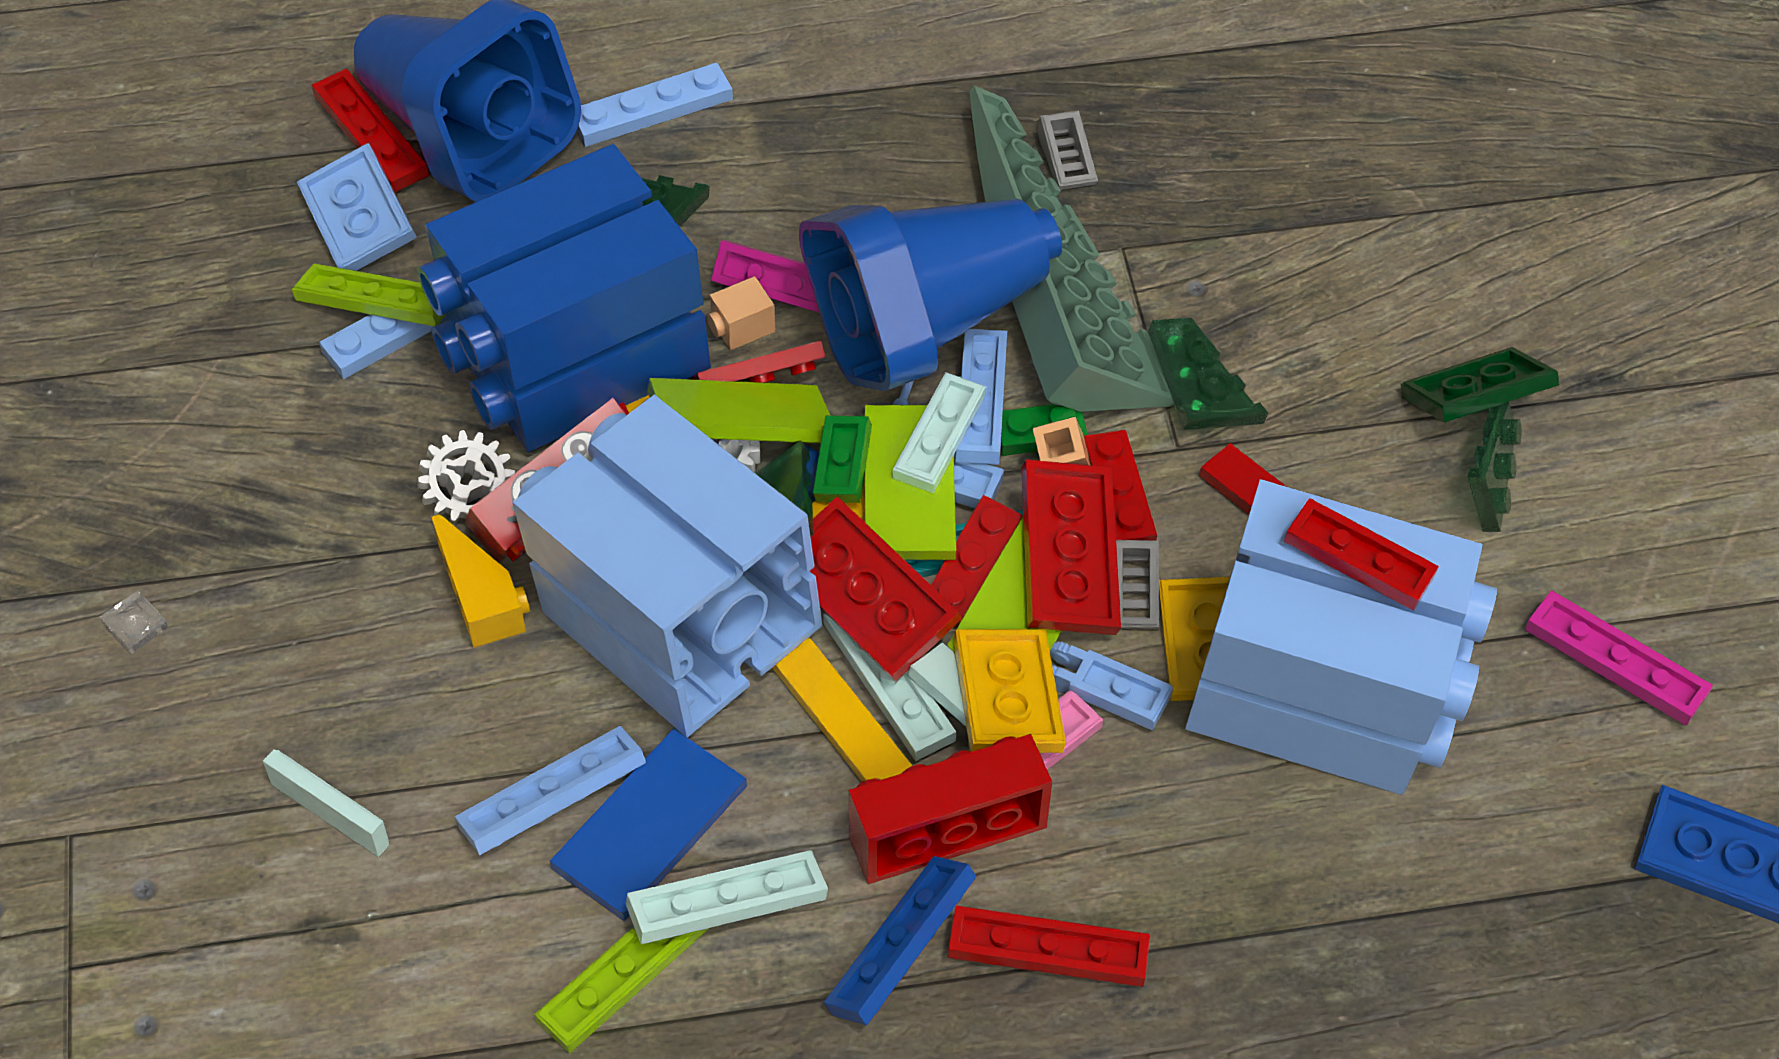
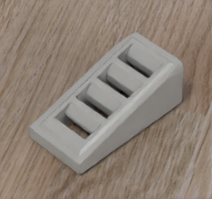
M1079 110L1040 116L1036 127L1037 134L1052 176L1059 188L1063 190L1097 185L1098 178ZM1069 134L1070 138L1055 140V136ZM1061 147H1074V150L1061 152L1058 151V148ZM1078 158L1079 162L1062 164L1061 160ZM1082 170L1084 175L1065 177L1064 172Z
M1116 540L1121 629L1159 630V541ZM1123 561L1148 562V568H1123ZM1123 577H1148L1149 584L1123 583ZM1123 593H1149V600L1123 599ZM1123 609H1149V617H1123Z

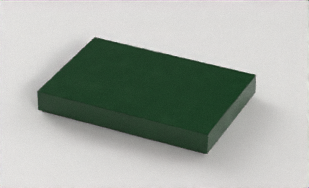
M1510 347L1404 381L1400 385L1402 398L1445 423L1559 386V376L1557 370Z

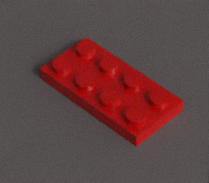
M1026 459L1021 471L1028 628L1117 635L1121 629L1112 468Z
M838 496L809 522L814 568L810 572L816 576L820 609L896 682L910 669L912 664L923 657L962 620L960 612Z

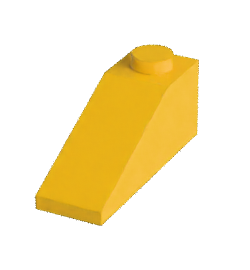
M441 514L432 516L437 544L473 648L526 632L523 614L530 612V607L523 586L514 588L507 569Z

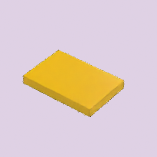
M1230 577L1159 580V603L1168 682L1173 687L1171 701L1194 700Z
M955 629L953 643L970 751L973 752L992 746L996 741L1004 737L1013 736L1018 738L1031 734L1040 753H1063L1066 739L1046 629Z

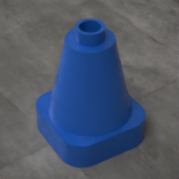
M490 0L464 19L396 14L384 15L375 19L364 28L355 41L354 66L361 83L415 133L433 178L440 185L475 202L518 185L562 151L572 140L579 126L581 101L555 24L544 13L512 0Z
M1020 199L890 212L883 206L849 205L805 220L799 226V242L802 257L834 358L841 372L851 384L880 391H887L935 373L938 365L937 350L1044 281L1049 273V260L1059 257L1062 253L1060 231L1051 213L1045 208L1032 211Z

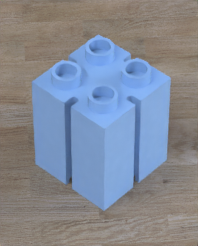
M654 394L628 415L623 413L613 414L599 424L593 432L588 445L589 455L593 458L591 462L577 452L558 468L547 466L539 469L527 479L519 492L518 498L512 503L526 554L533 559L529 565L542 612L688 738L750 686L749 680L741 674L740 666L743 661L760 676L764 675L822 627L816 576L810 572L814 568L807 514Z
M1260 479L1185 729L1403 795L1418 762L1437 768L1442 767L1451 743L1456 720L1463 721L1465 719L1474 694L1479 674V665L1469 662L1474 641L1481 643L1484 638L1497 595V588L1474 581L1483 544ZM1309 498L1439 566L1433 581L1414 611L1284 542L1289 527Z

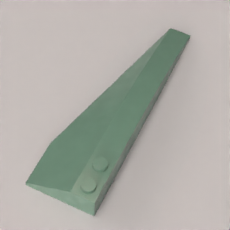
M974 85L969 92L977 157L985 201L1020 199L1032 211L1045 208L1055 219L1062 239V253L1059 257L1049 260L1050 266L1047 278L1012 301L1032 357V363L1038 373L1043 387V394L1047 401L1056 406L1062 405L1079 412L1172 406L1176 402V398L1152 339L1144 329H1140L1137 333L1134 332L1128 319L1135 317V311L1129 301L1120 302L1113 294L1111 288L1117 284L1115 278L1103 265L1095 261L1100 255L1071 206L1061 205L1057 198L1061 189L1053 178L1046 180L1039 168L1043 160L1037 150H1034L1028 143L1023 141L1027 134L1005 98Z

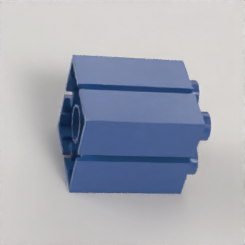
M614 143L425 224L433 261L419 266L417 273L422 289L437 315L446 314L447 321L431 328L432 337L440 357L452 374L467 368L471 369L477 379L469 382V390L476 409L486 426L493 430L508 423L527 452L563 437L612 398L618 404L624 402L625 405H628L649 395L647 391L649 378L688 379L696 373L711 368L705 315L701 310L692 314L689 312L704 305L697 248L659 200L643 206L642 201L652 197L651 190Z

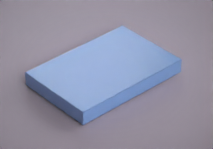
M369 143L297 181L338 268L357 271L417 238Z

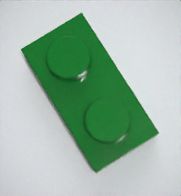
M1054 404L1003 410L1000 446L1002 456L1038 452L1033 428L1076 417L1083 436L1088 435L1083 413Z
M825 416L813 495L817 502H831L838 496L844 503H860L872 429L869 416Z

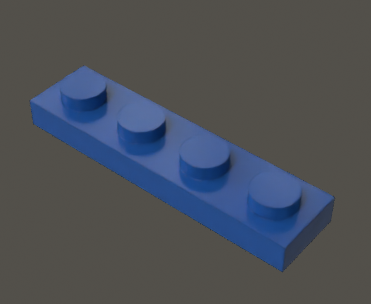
M933 856L823 1002L833 1016L868 1025L975 880L976 875L969 864Z

